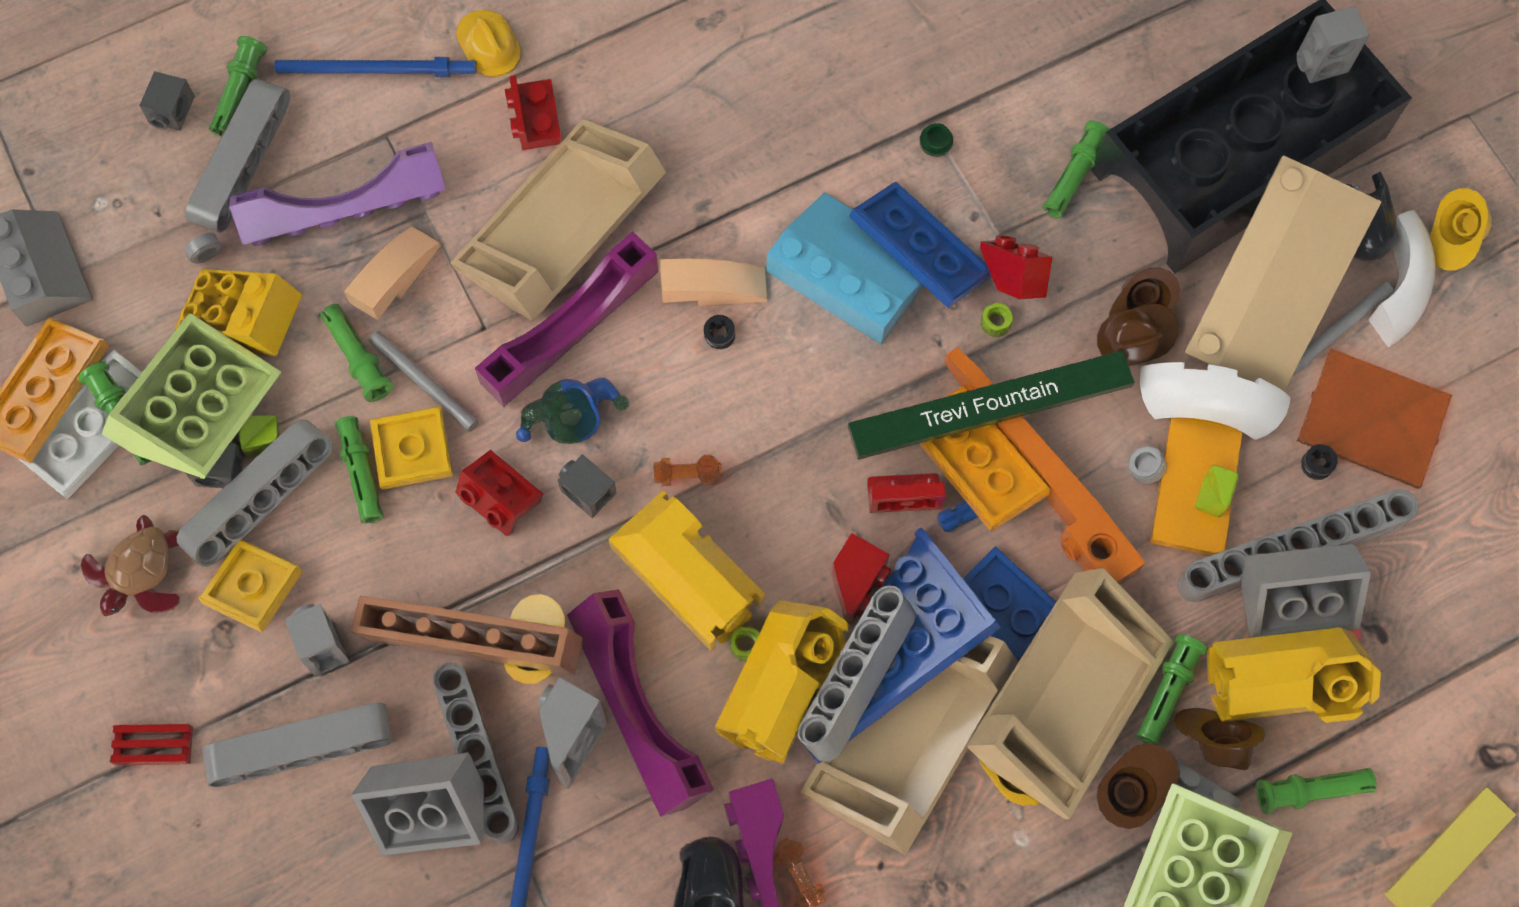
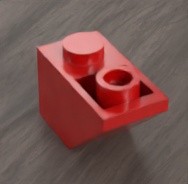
M997 235L995 240L980 242V250L997 291L1019 300L1046 298L1052 256L1039 252V247L1036 245L1016 243V238L1006 235Z
M853 533L850 534L834 560L831 572L844 620L850 625L856 616L861 618L872 599L868 597L875 585L881 588L891 571V568L887 567L890 554Z

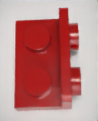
M516 75L509 76L511 88L505 89L508 109H515L516 117L510 118L513 139L520 138L522 150L559 145L562 139L551 79L518 84Z
M491 449L461 471L455 491L463 503L471 506L493 528L498 529L505 536L513 533L516 522L537 506L544 494Z
M937 473L871 476L867 479L869 513L942 509L946 497L945 483L940 482Z

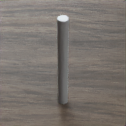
M1383 282L1310 343L1293 375H1296L1394 291L1393 287L1388 282Z
M376 331L372 334L369 342L464 428L472 431L477 426L479 421L382 333Z

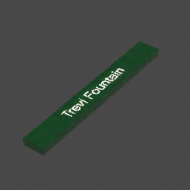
M1122 350L849 422L848 430L857 459L860 460L1131 388L1135 381Z

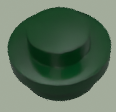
M934 123L923 129L920 134L919 144L921 149L930 156H944L953 146V135L945 125Z

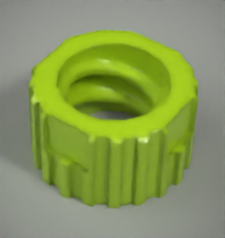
M995 302L990 306H986L983 310L980 325L985 334L987 333L989 336L998 338L1004 336L1010 330L1013 315L1008 306ZM998 315L1005 322L1001 326H996L990 321L989 317Z
M741 626L737 628L731 635L730 651H732V655L736 659L738 658L739 661L746 662L751 650H741L738 647V641L743 637H751L756 642L760 632L753 627Z

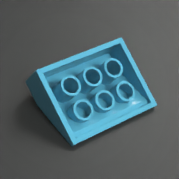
M824 192L785 229L767 253L766 272L882 344L921 291L923 285L849 217L852 211L851 208Z

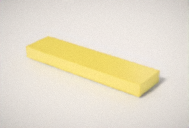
M1488 787L1482 789L1391 885L1384 895L1396 907H1431L1516 814Z

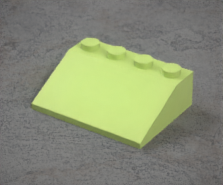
M189 313L110 412L101 434L135 455L204 479L282 372Z
M1172 783L1124 907H1264L1293 833Z

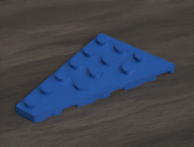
M922 527L915 531V541L906 556H900L893 574L887 578L882 586H896L902 591L916 612L914 624L848 742L1001 628ZM809 751L811 756L818 764L822 762L815 758L814 755Z

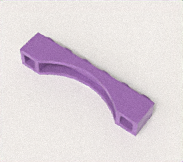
M429 142L399 150L391 162L375 178L356 189L340 195L323 198H299L280 194L263 187L230 196L229 207L242 244L252 243L253 246H260L272 241V237L278 235L296 236L304 233L306 228L315 225L329 227L337 224L340 218L351 215L354 218H362L372 214L373 209L384 206L388 209L398 208L407 203L406 200L420 197L421 200L431 199L440 194L439 191L446 190L433 144Z

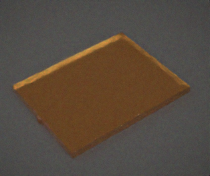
M1331 348L1315 391L1311 393L1312 400L1297 442L1310 447L1317 444L1327 445L1335 451L1338 458L1420 489L1434 448L1439 443L1438 436L1452 395Z

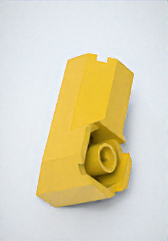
M661 491L608 539L609 545L694 635L712 651L716 648V640L721 645L726 643L737 628L743 627L753 617L749 609L754 603L760 608L765 601V593L713 542L709 535L702 539L698 531L703 526L677 498L672 496L668 499V493Z
M778 600L769 612L715 725V732L743 750L746 747L755 750L754 755L784 764L798 734L799 726L809 710L818 689L822 687V683L826 680L847 643L845 642L844 632H849L848 623L830 608Z
M1341 627L1214 642L1212 644L1213 647L1207 650L1209 685L1215 684L1218 694L1211 695L1212 703L1222 722L1314 711L1325 723L1354 720L1363 713L1361 707L1369 701L1372 705L1380 695V669L1355 634Z

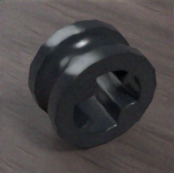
M724 315L710 317L704 325L706 342L715 349H725L731 346L736 338L733 321ZM722 326H725L727 336L719 335L717 338H713L714 333L712 329L714 327L720 329Z
M1314 445L1303 455L1301 468L1304 474L1311 479H1325L1335 470L1338 463L1337 455L1327 445ZM1323 457L1326 460L1324 466L1319 465L1315 467L1312 463L1315 458L1320 459Z

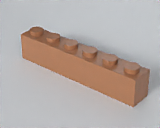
M361 595L358 599L350 631L372 642L575 675L583 640L581 636L569 628Z

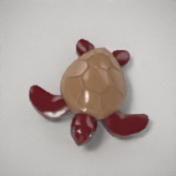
M142 515L136 523L137 532L129 535L115 546L106 561L105 567L101 566L91 554H86L83 557L81 570L86 581L97 588L110 586L100 601V610L104 616H110L119 612L125 606L129 595H134L139 606L150 613L167 612L173 610L179 604L180 597L177 594L159 593L152 589L164 579L168 571L169 549L179 546L177 543L179 531L169 530L164 534L158 527H154L150 518Z

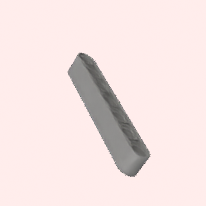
M1394 490L1191 563L1179 578L1177 585L1179 593L1188 601L1198 602L1239 588L1242 583L1245 556L1257 555L1258 551L1275 553L1296 550L1291 544L1292 539L1301 542L1304 549L1354 544L1356 546L1395 532L1415 517L1419 507L1418 501L1407 490ZM1390 505L1399 507L1403 516L1393 513ZM1357 516L1367 519L1370 528L1363 527L1358 522ZM1324 528L1332 529L1338 539L1333 540L1327 537ZM1224 563L1233 564L1238 569L1239 575L1233 576L1227 573ZM1190 575L1200 576L1205 582V588L1193 585Z

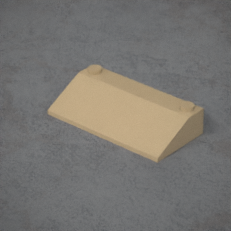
M582 119L450 264L509 309L534 321L647 193L654 188L666 171L649 144Z
M1282 156L1202 319H1200L1185 349V353L1210 365L1238 370L1237 376L1252 382H1256L1258 378H1261L1285 391L1381 201L1315 169Z
M1104 568L1076 572L966 746L991 771L1062 818L1070 819L1174 641Z
M992 636L986 638L847 742L837 758L832 761L817 763L800 793L875 840L906 855L968 749L967 743L1018 664L1017 659L1007 644Z

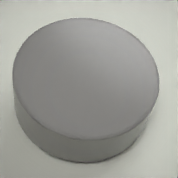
M205 233L191 240L185 246L184 252L191 263L200 264L216 256L221 250L222 245L214 233Z
M1143 446L1131 454L1128 468L1138 482L1151 484L1163 477L1166 472L1167 463L1157 448Z

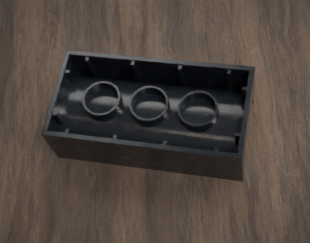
M1318 0L1105 133L1092 173L1099 181L1111 174L1121 177L1142 195L1161 225L1168 248L1166 264L1174 274L1247 228L1282 156H1286L1328 176L1386 139L1412 99L1408 92L1365 44L1349 72L1313 83L1309 82L1306 73L1302 72L1297 64V52L1315 17L1335 11L1326 0Z

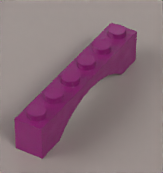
M632 231L605 255L586 282L557 311L527 333L499 346L475 367L480 384L505 407L659 272L657 254Z
M620 590L593 593L567 614L574 632L583 638L581 647L660 817L685 810L714 791V788L699 756L683 747L667 732L655 716L646 699L635 662V621Z
M772 778L729 791L730 802L724 804L729 825H737L741 837L740 840L735 841L741 864L748 862L752 877L746 878L752 901L759 900L761 907H780L773 881V854L776 839L784 820V813Z

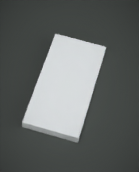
M114 349L102 360L106 361L110 369L108 372L116 384L122 386L126 392L142 373V371ZM83 384L31 464L18 459L67 500L119 446L101 434L108 414L106 411H101L94 404L96 399L86 384Z

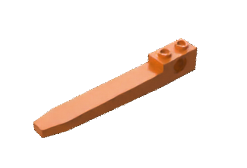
M958 347L946 354L944 363L960 387L964 386L970 391L993 385L982 370ZM1023 417L995 423L1049 486L1050 495L1045 498L1068 526L1060 538L1062 541L1061 547L1066 556L1072 561L1076 560L1084 571L1104 568L1119 585H1122L1138 574L1145 561L1099 502ZM1098 546L1103 548L1108 558L1099 559L1095 557L1091 552V547Z

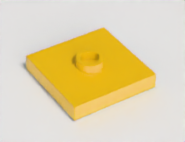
M441 406L370 419L381 490L453 477Z
M241 539L232 548L198 600L203 605L263 633L303 571L300 566Z

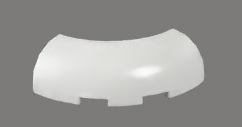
M1415 210L1407 211L1396 217L1398 238L1392 249L1396 259L1397 271L1399 272L1397 286L1392 296L1383 301L1368 319L1388 348L1401 340L1419 321L1429 302L1435 280L1436 267L1433 244L1422 219Z
M1185 362L1141 366L1140 388L1142 398L1148 412L1155 420L1180 417L1209 420L1235 428L1252 439L1257 440L1267 436L1281 424L1287 415L1291 397L1283 390L1261 378H1258L1256 382L1237 377L1238 370L1210 364L1207 370L1184 369Z

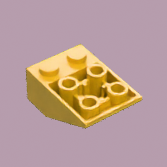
M201 269L194 281L192 291L180 313V318L174 330L191 313L253 354L277 356L303 294L275 273Z

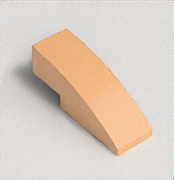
M413 226L403 231L388 243L347 287L344 293L349 303L379 320L396 296L400 299L439 249L441 246L440 242Z
M660 259L663 303L698 301V306L767 302L765 267L712 259Z

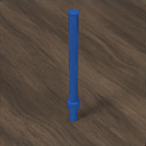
M435 57L434 60H275L274 63L275 73L435 74V77H450V74L477 73L476 60H450L449 57Z
M536 747L532 776L527 777L525 792L529 794L510 907H526L543 797L548 795L550 779H547L550 756L546 747Z

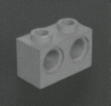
M1356 6L1315 17L1297 52V64L1300 70L1306 73L1310 83L1347 73L1351 69L1369 37V33Z
M314 604L303 605L295 609L292 616L284 618L300 661L315 677L350 662L336 623L321 604L316 606Z

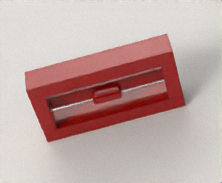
M190 724L113 725L115 739L112 740L111 748H113V755H110L111 764H190L193 726ZM183 734V739L124 740L125 735ZM182 748L181 754L123 755V749Z

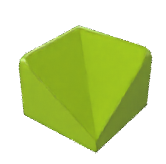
M276 415L250 416L239 431L241 449L248 458L260 455L280 436Z
M1212 465L1204 476L1195 507L1198 510L1218 517L1223 515L1230 506L1239 478L1238 473Z

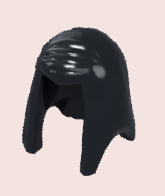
M1381 171L1372 175L1376 191L1370 194L1365 193L1381 201V204L1353 257L1362 261L1381 259L1394 247L1398 238L1396 215L1390 191ZM1346 184L1356 190H1359L1358 185L1352 186L1351 184Z
M703 837L681 848L679 859L682 864V872L673 907H744L740 860L735 850L727 842L717 837Z

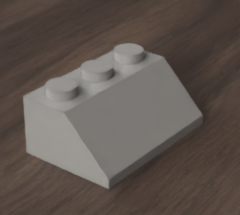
M11 209L0 214V282L11 311L26 327L93 300L57 211Z
M1346 544L1245 556L1241 587L1249 637L1338 627L1346 630L1360 629L1371 570L1355 545Z
M559 677L554 686L549 684L545 688L538 704L541 706L539 714L551 765L561 784L569 788L608 723L599 699Z
M469 753L371 766L351 794L382 856L481 844L484 839V784Z

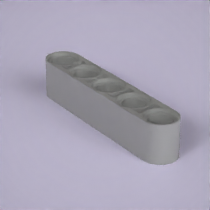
M254 79L250 83L189 199L185 213L188 222L219 233L227 228L233 217L229 207L230 196L245 193L288 109L290 103V91L288 89L260 79Z
M299 420L293 423L182 526L177 535L178 545L200 566L208 567L214 565L328 458L333 447L331 439L308 420Z
M896 586L882 587L873 595L799 726L798 737L801 743L820 761H832L841 754L914 624L916 612L902 591Z
M451 662L444 663L434 672L433 686L456 754L467 753L469 748L474 745L485 747L483 757L478 761H473L482 782L493 780L497 782V788L493 795L484 797V834L493 843L507 844L517 835L519 829L518 820L471 681L460 665ZM459 676L461 677V683L457 689L453 691L443 689L447 678ZM463 710L472 711L473 717L470 723L465 726L455 724V717L459 712ZM497 816H507L509 818L508 828L499 834L492 833L490 831L491 821Z
M372 703L214 742L204 746L202 751L208 786L223 787L376 749L392 743L393 739L386 704Z

